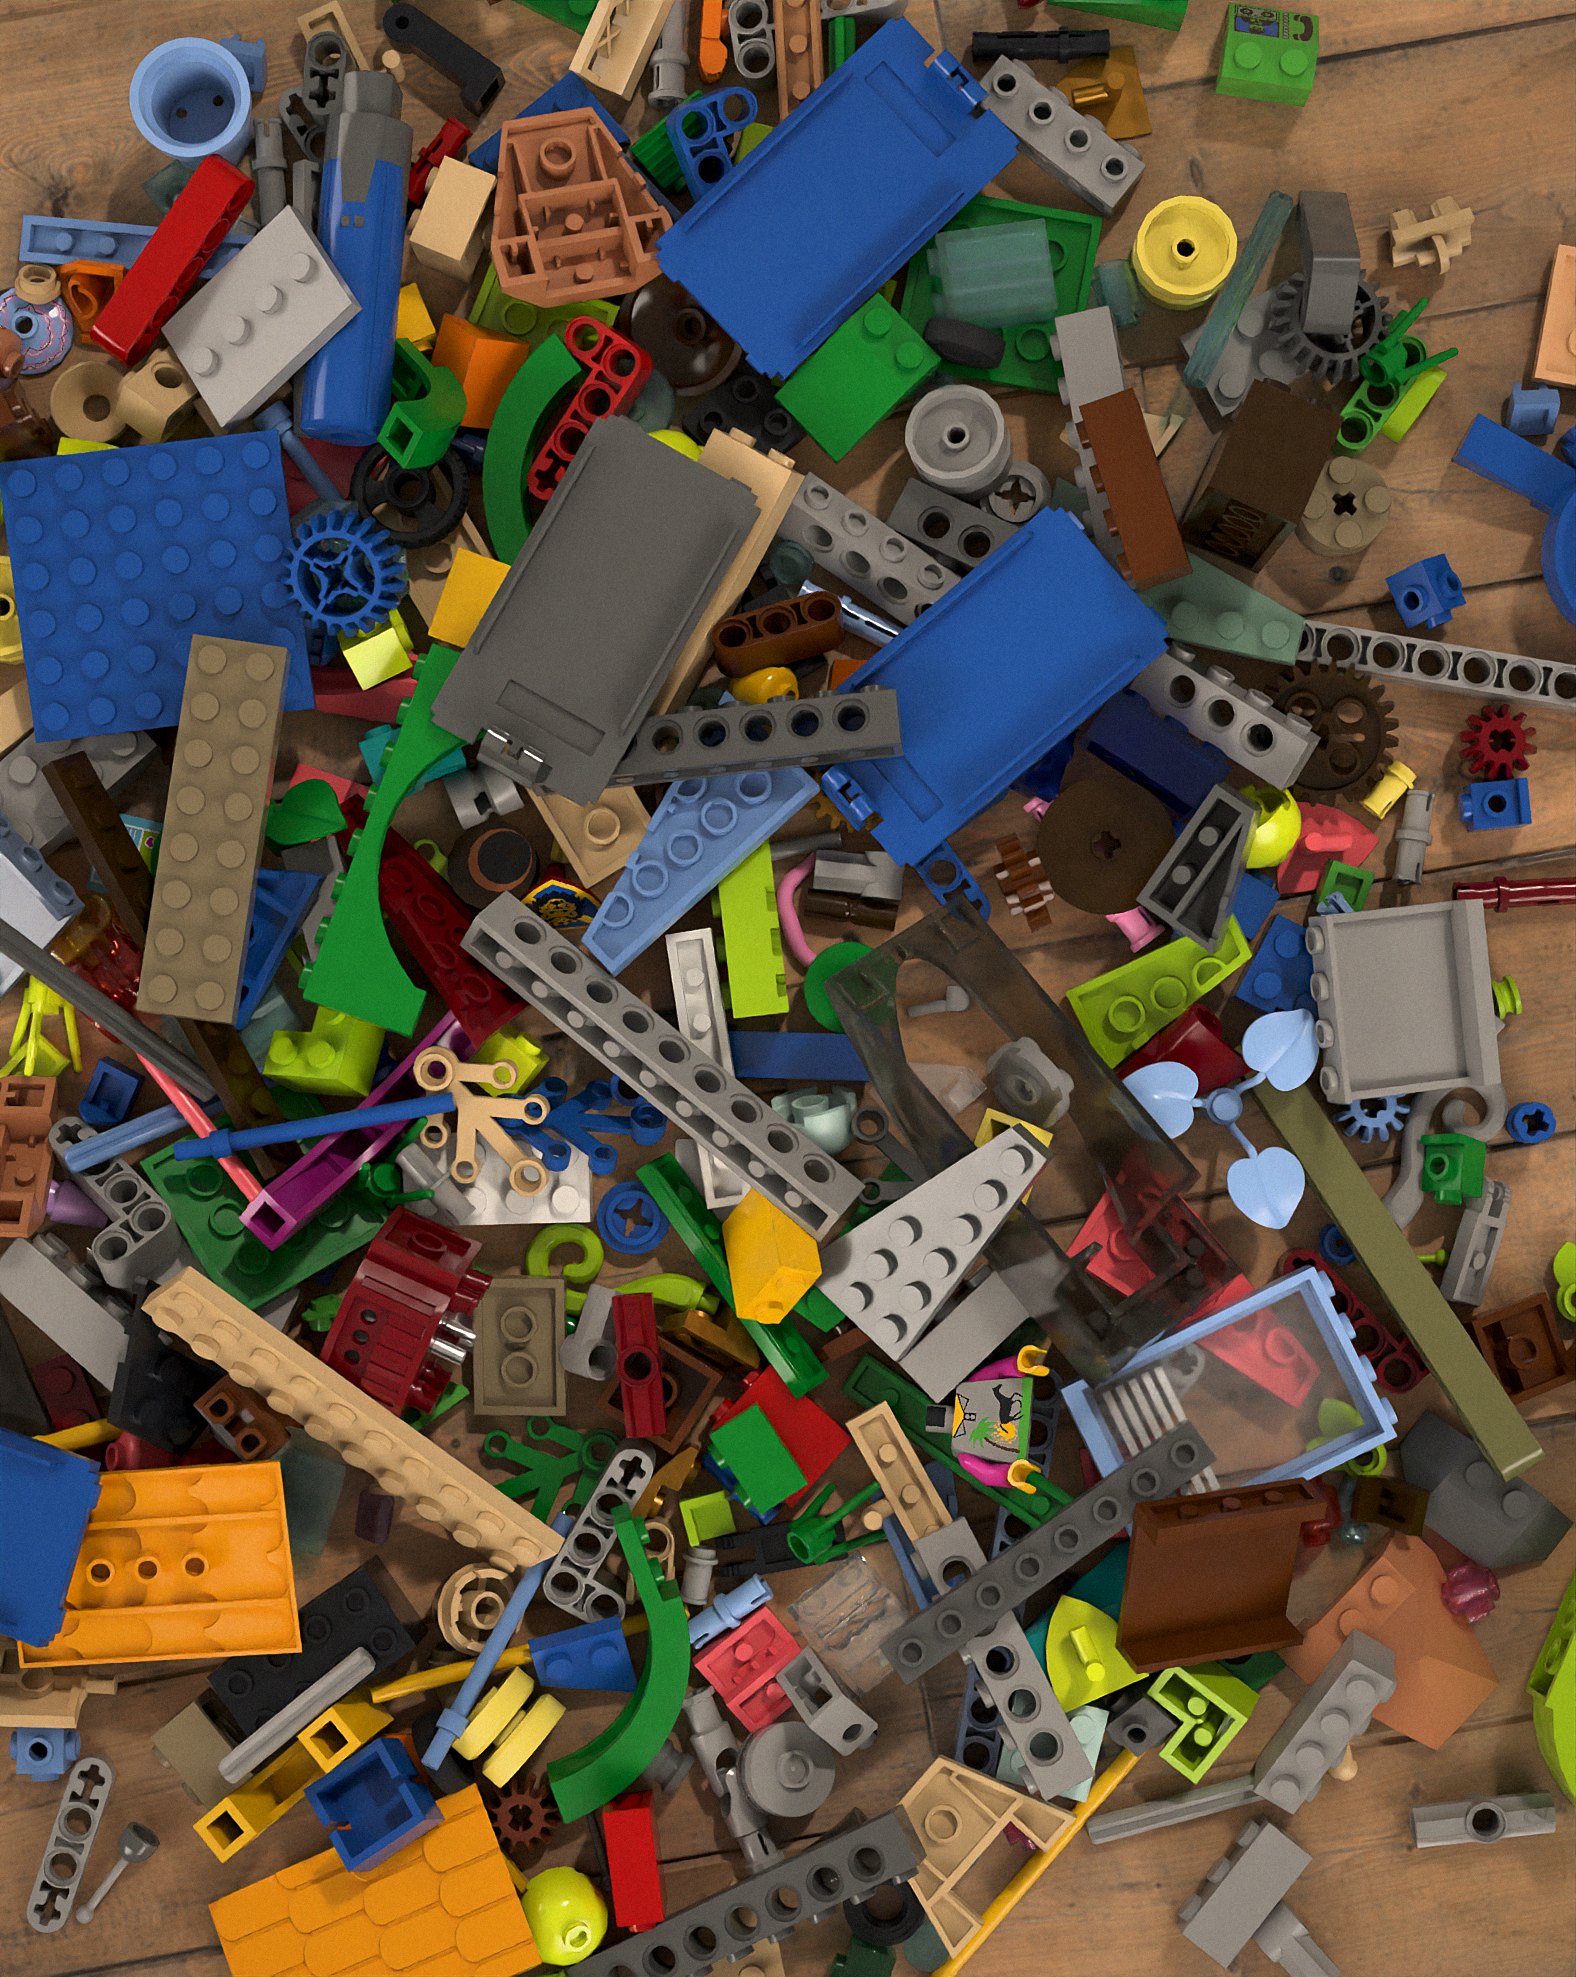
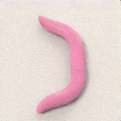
M812 852L800 864L784 875L776 892L778 918L787 944L793 956L805 968H808L817 954L809 949L805 941L796 911L794 910L793 894L796 887L812 873L815 867L816 852Z

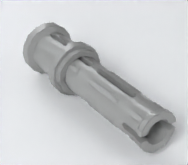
M686 0L674 1L657 39L656 50L653 51L649 58V66L654 70L653 92L648 95V104L661 110H672L688 98V95L684 93L685 71L690 67V59L688 54L684 52Z

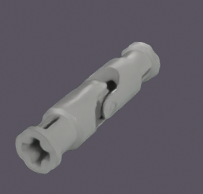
M710 1684L686 1693L681 1709H683L693 1733L690 1740L712 1790L719 1797L720 1809L732 1838H737L747 1864L744 1866L746 1874L751 1875L781 1862L785 1856L782 1850L776 1849L768 1830L769 1818L766 1810L757 1804L748 1789L745 1779L744 1760L728 1721H723L712 1696L715 1689ZM724 1751L729 1755L734 1765L716 1770V1759Z

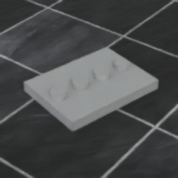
M288 204L196 293L161 330L221 428L233 433L363 308L300 211Z

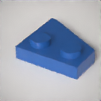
M618 1615L528 1640L540 1686L625 1692L635 1691L637 1680Z

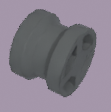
M667 1738L658 1754L639 1776L646 1781L655 1780L661 1785L662 1792L670 1797L689 1772L696 1757L689 1752H679L674 1748L673 1741Z

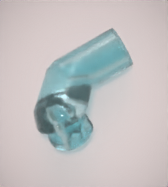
M1345 1474L1329 1507V1517L1337 1536L1344 1543L1360 1546L1368 1541L1370 1528L1363 1522H1356L1350 1519L1353 1493L1357 1480Z

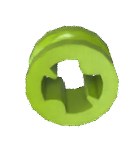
M1511 975L1503 976L1500 983L1492 979L1494 1014L1499 1019H1504L1507 1012H1512L1513 1015L1521 1014V999L1513 977Z

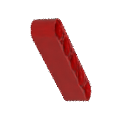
M211 154L203 160L95 321L90 332V339L127 368L137 365L144 358L162 332L161 328L170 320L249 202L255 189L254 180L219 154Z

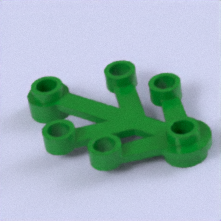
M531 1416L526 1425L527 1432L531 1438L538 1441L548 1438L576 1451L557 1459L512 1440L511 1435L505 1430H493L484 1440V1449L489 1456L493 1458L505 1457L533 1469L496 1484L493 1487L510 1499L540 1487L530 1513L547 1525L546 1520L564 1477L583 1469L574 1496L564 1503L561 1513L568 1516L567 1508L569 1505L578 1503L583 1506L616 1447L621 1442L620 1438L613 1431L597 1428L584 1435L556 1423L552 1416ZM536 1418H544L548 1421L549 1431L546 1434L540 1435L533 1430L532 1423ZM500 1435L505 1438L507 1446L504 1451L496 1452L492 1450L490 1439L493 1436ZM596 1443H604L608 1446L609 1456L606 1459L600 1460L594 1457L592 1448Z

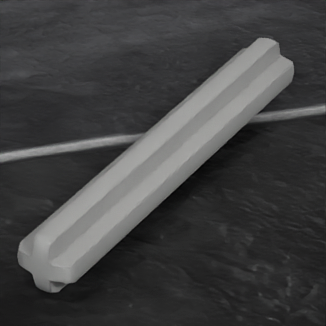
M363 1647L354 1650L222 1758L218 1765L221 1775L231 1784L238 1782L374 1670L376 1665L369 1652Z
M1254 1773L1091 1817L1087 1820L1086 1826L1090 1840L1093 1844L1097 1845L1261 1801L1265 1798L1253 1792Z

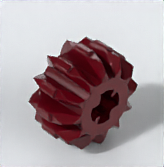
M1508 704L1501 705L1497 715L1490 705L1482 707L1481 718L1472 714L1465 720L1467 726L1472 731H1461L1458 734V740L1470 744V747L1459 752V757L1466 759L1473 756L1475 761L1470 765L1468 771L1471 774H1475L1484 766V777L1487 782L1494 781L1498 771L1504 780L1513 779L1514 768L1523 772L1530 766L1523 755L1528 756L1537 753L1535 745L1525 742V739L1536 734V729L1529 727L1522 730L1520 725L1525 721L1527 715L1524 712H1520L1511 720V709ZM1500 734L1505 739L1501 746L1506 747V750L1501 749L1495 752L1489 745L1494 740L1489 739V737L1493 738Z

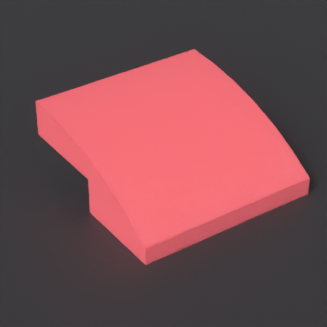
M765 1602L742 1617V1624L735 1629L729 1627L692 1658L694 1666L713 1685L715 1690L724 1699L726 1706L754 1737L793 1705L775 1676L803 1650V1647Z

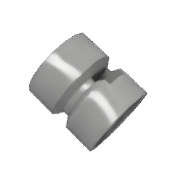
M478 761L476 770L472 771L466 767L442 777L452 805L465 831L470 827L489 821L490 813L494 811L503 816L525 807L516 782Z

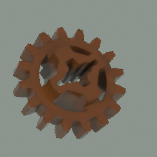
M1015 832L995 840L1002 863L992 867L1011 915L1023 912L1032 933L1052 925L1053 923L1045 902L1054 899L1053 890L1036 850L1025 853Z

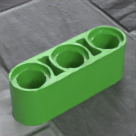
M1403 335L1398 340L1412 357L1414 364L1428 358L1427 347L1420 338L1413 335ZM1419 374L1409 378L1400 387H1396L1391 381L1384 387H1378L1364 379L1339 414L1345 417L1342 425L1352 424L1360 430L1361 442L1350 443L1342 437L1340 428L1331 448L1334 454L1349 458L1358 456L1376 436ZM1375 387L1383 390L1388 398L1387 405L1376 406L1372 404L1368 399L1367 389Z

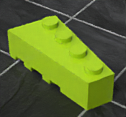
M768 838L718 883L719 890L710 891L713 919L722 918L724 936L716 937L718 963H727L729 982L721 983L725 1010L733 1009L734 1019L789 1012Z

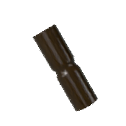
M808 889L804 916L842 923L851 922L858 926L894 932L899 905L863 898L852 899L847 895Z

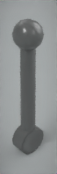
M595 1809L585 1816L602 1873L599 1883L600 1888L605 1893H612L609 1864L594 1814L597 1810Z

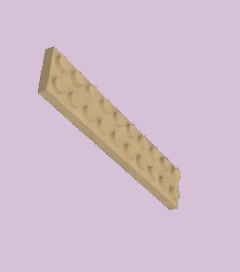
M436 465L429 474V478L436 489V500L433 506L447 511L452 499L453 489L439 466ZM414 480L406 482L400 489L399 497L402 499L414 498L420 491L421 483ZM391 502L379 505L372 512L382 524L393 530L416 532L418 529L417 517H406L400 514ZM465 512L454 531L449 533L442 541H438L436 544L426 548L422 547L421 549H401L398 554L392 557L394 562L406 564V570L397 574V576L406 583L405 589L429 629L458 547L495 560L467 512ZM436 639L442 647L462 653L464 650L458 646ZM506 743L503 752L509 756L508 750L511 745ZM633 786L604 789L596 805L588 802L585 808L560 794L537 797L532 788L531 790L526 788L584 887L588 890L595 888L626 868L625 863L632 851H636L647 832L646 827L651 820L650 814Z
M190 1265L150 1293L142 1305L141 1309L152 1316L154 1323L158 1327L177 1334L191 1345L192 1350L197 1355L213 1360L227 1370L230 1377L236 1383L245 1387H252L267 1399V1403L272 1409L282 1414H288L302 1424L305 1431L311 1437L319 1441H325L342 1453V1457L347 1463L357 1468H363L377 1478L380 1485L386 1491L400 1495L416 1506V1510L421 1516L441 1524L452 1532L457 1542L474 1548L488 1558L490 1565L495 1569L513 1576L559 1553L565 1541L564 1537L373 1400Z

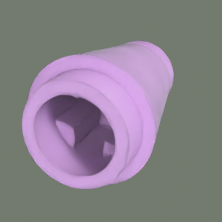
M66 1178L64 1182L52 1179L45 1214L51 1217L50 1222L92 1228L97 1227L104 1230L108 1216L77 1184Z

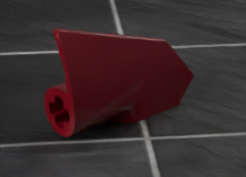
M1195 1002L1162 1033L1160 1031L1157 1032L1144 1044L1130 1061L1113 1076L1112 1083L1114 1090L1123 1079L1140 1068L1158 1062H1177L1187 1066L1196 1074L1199 1083L1194 1098H1198L1254 1069L1245 1063L1240 1053L1220 1038L1223 1028L1214 1013L1201 1003Z

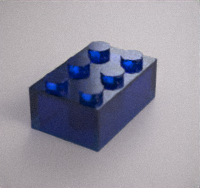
M1129 688L1125 693L1119 691L1104 705L1078 745L1127 779L1149 790L1158 800L1190 821L1214 785L1223 782L1232 769V766L1225 762L1227 754L1208 741H1204L1200 745L1188 737L1186 734L1189 729L1174 717L1166 714L1163 719L1148 709L1151 703L1136 691Z

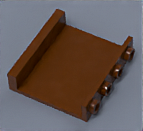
M1304 1477L1136 1503L1115 1648L1136 1674L1303 1645L1304 1636L1286 1617V1610L1301 1522L1324 1519L1327 1501Z

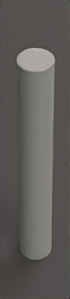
M839 829L769 843L771 861L817 852V849L830 850L843 847Z

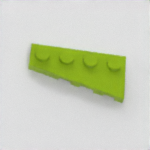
M1232 913L1222 949L1214 954H1211L1186 935H1183L1068 989L1065 993L1105 1075L1134 1050H1137L1170 1021H1173L1201 996L1208 993L1253 956V952L1234 913Z

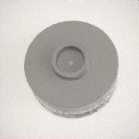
M797 1721L772 1722L756 1728L744 1740L736 1760V1779L743 1797L758 1812L772 1817H800L816 1810L828 1797L835 1779V1760L829 1743L811 1730L807 1724Z

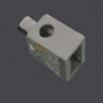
M809 1645L775 1676L807 1726L843 1756L850 1755L856 1748L859 1750L867 1749L875 1742L877 1738V1720L853 1687ZM820 1687L832 1697L826 1703H819L815 1699L816 1691Z

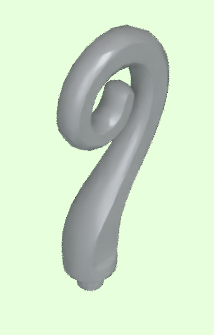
M1502 1084L1461 1086L1472 1088L1484 1098L1487 1108L1485 1118L1476 1126L1465 1124L1463 1114L1466 1109V1103L1461 1098H1453L1444 1107L1442 1113L1443 1126L1447 1134L1460 1133L1485 1143L1496 1136L1505 1123L1508 1113V1099ZM1461 1087L1416 1092L1410 1102V1112L1406 1115L1402 1134L1399 1175L1392 1187L1380 1199L1400 1231L1413 1219L1426 1193L1421 1191L1426 1149L1425 1145L1420 1144L1421 1135H1428L1430 1119L1436 1105L1449 1092Z

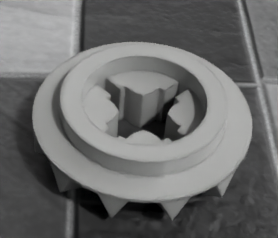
M1013 460L1006 480L991 494L979 499L980 509L1022 528L1047 505L1050 508L1051 488L1045 475L1036 466L1025 461ZM1015 479H1018L1020 494L1034 501L1021 502L1018 509L1015 510V514L1011 515L1009 501L995 495L1009 493L1012 486H1014Z

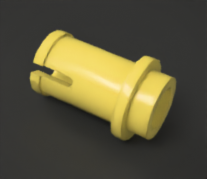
M1395 760L1391 766L1385 764L1383 767L1385 771L1383 780H1378L1370 792L1359 801L1368 812L1380 820L1385 818L1386 813L1406 789L1412 790L1414 788L1412 782L1417 776L1398 760Z

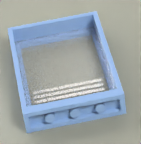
M1305 1265L1058 1385L1057 1388L1101 1479L1182 1420H1190L1217 1460L1164 1499L1300 1477L1309 1480L1397 1437L1392 1427V1424L1398 1422L1396 1414L1386 1397L1378 1398L1371 1382L1377 1380L1375 1371L1365 1354L1358 1357L1350 1341L1356 1338V1333L1344 1312L1337 1314L1330 1300L1336 1293L1325 1271L1316 1272L1314 1266ZM1133 1521L1125 1527L1130 1536V1539L1132 1534Z

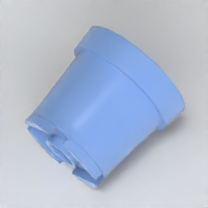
M179 38L156 47L139 64L130 86V109L139 131L154 147L167 156L174 158L181 165L195 171L203 160L211 154H219L234 166L242 160L254 134L251 115L252 98L244 69L227 49L202 38ZM217 98L224 99V103L221 106L214 105V101ZM186 110L187 115L184 118H179L178 112Z

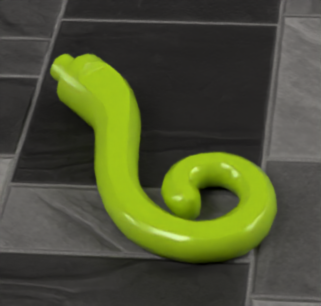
M568 1222L548 1225L538 1232L528 1245L525 1252L526 1274L552 1276L549 1269V1258L552 1251L562 1243L572 1242L582 1247L584 1259L580 1264L565 1265L562 1269V1276H566L567 1281L574 1284H585L592 1280L603 1266L604 1251L601 1241L592 1230L579 1223ZM676 1273L653 1274L612 1288L625 1294L653 1292L654 1304L664 1305L680 1312H685L688 1309H699L713 1316L721 1301L720 1298L705 1292L708 1286L707 1282ZM567 1288L568 1315L581 1316L588 1293L576 1292Z

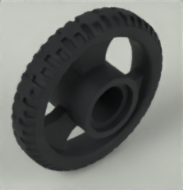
M380 442L371 444L362 453L361 458L358 459L350 482L352 507L354 511H358L360 523L369 517L375 518L376 522L373 532L377 534L384 529L390 530V536L384 541L385 544L388 546L399 545L401 546L400 549L405 550L426 548L436 544L438 541H442L449 533L453 532L466 512L470 491L466 468L456 451L449 445L446 453L439 461L425 467L403 469L398 463L388 470L384 481L379 482L370 478V475L378 462L390 453ZM443 462L450 471L453 483L452 499L447 511L433 506L436 500V489L429 478L431 470ZM414 480L421 483L420 491L414 498L402 499L399 497L400 489L406 482ZM391 502L400 514L406 517H417L418 529L416 532L393 530L382 524L372 512L379 505Z

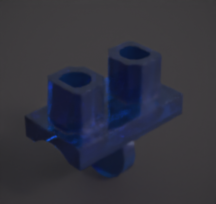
M1078 729L1071 732L1010 784L1011 790L1027 798L1036 796L1047 803L1055 800L1066 765L1073 759L1075 752L1073 744Z

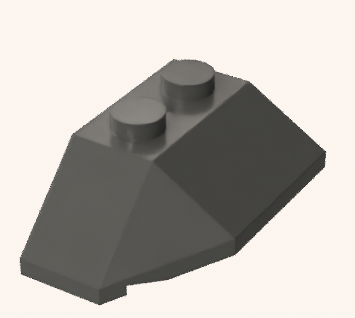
M1425 1409L1398 1445L1400 1458L1402 1459L1404 1481L1430 1490L1424 1523L1484 1570L1546 1560L1574 1524L1548 1499L1518 1476L1505 1484L1495 1473L1477 1444L1428 1409Z

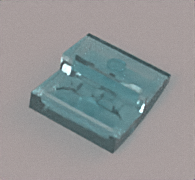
M284 1445L271 1457V1460H280L290 1548L321 1556L348 1465L308 1454L306 1450Z

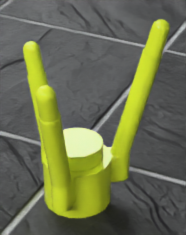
M30 975L29 988H24L23 1004L13 1034L9 1055L13 1057L20 1049L30 1014L33 1013L24 1069L26 1076L33 1075L43 1015H59V1007H63L73 1069L76 1073H81L83 1066L74 1006L33 975Z

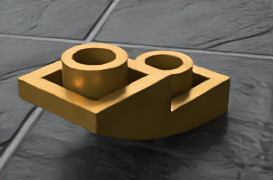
M689 1442L674 1455L671 1454L653 1471L651 1480L632 1510L633 1518L640 1515L643 1516L644 1520L646 1516L653 1519L656 1517L666 1496L665 1493L659 1491L661 1485L677 1492L680 1491L684 1482L692 1485L703 1463L701 1459L696 1457L699 1452V1445Z

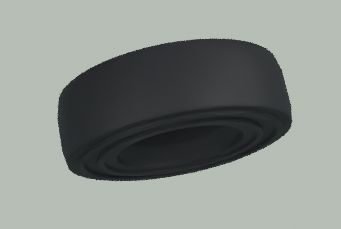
M949 318L929 319L922 339L939 357L960 365L979 369L998 368L1006 345L1001 337L985 328Z
M439 1709L428 1711L412 1723L413 1742L420 1760H422L439 1729L435 1726L442 1714V1711ZM453 1747L449 1748L437 1771L423 1764L434 1783L447 1794L456 1793L464 1789L475 1779L473 1760H466Z
M881 1859L868 1862L865 1865L874 1869L881 1868ZM891 1879L875 1886L890 1885L896 1888L903 1898L901 1911L897 1916L889 1920H880L872 1916L867 1909L866 1900L856 1905H852L850 1899L844 1900V1915L852 1931L864 1941L878 1946H893L909 1939L921 1926L926 1912L908 1880L894 1886Z

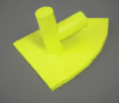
M1061 1594L1049 1623L1046 1639V1662L1053 1691L1064 1713L1149 1676L1148 1673L1136 1674L1115 1648L1118 1624L1108 1614L1088 1602Z

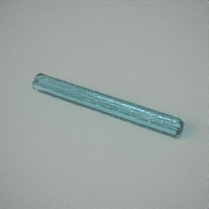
M1278 190L1270 193L1183 371V381L1187 385L1197 389L1206 387L1293 208V198L1289 194Z

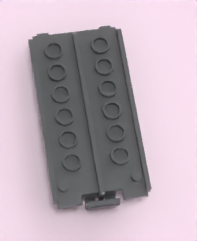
M611 413L606 421L598 416L595 419L430 708V712L435 714L431 720L433 724L471 745H474L482 729L487 732L476 757L478 761L530 790L535 783L537 771L543 763L552 768L543 785L583 808L586 807L588 802L596 805L762 510L754 505L758 496L751 493L752 488L733 477L730 480L724 478L641 431V425L622 414L617 417ZM506 743L511 745L508 750L509 756L502 752Z

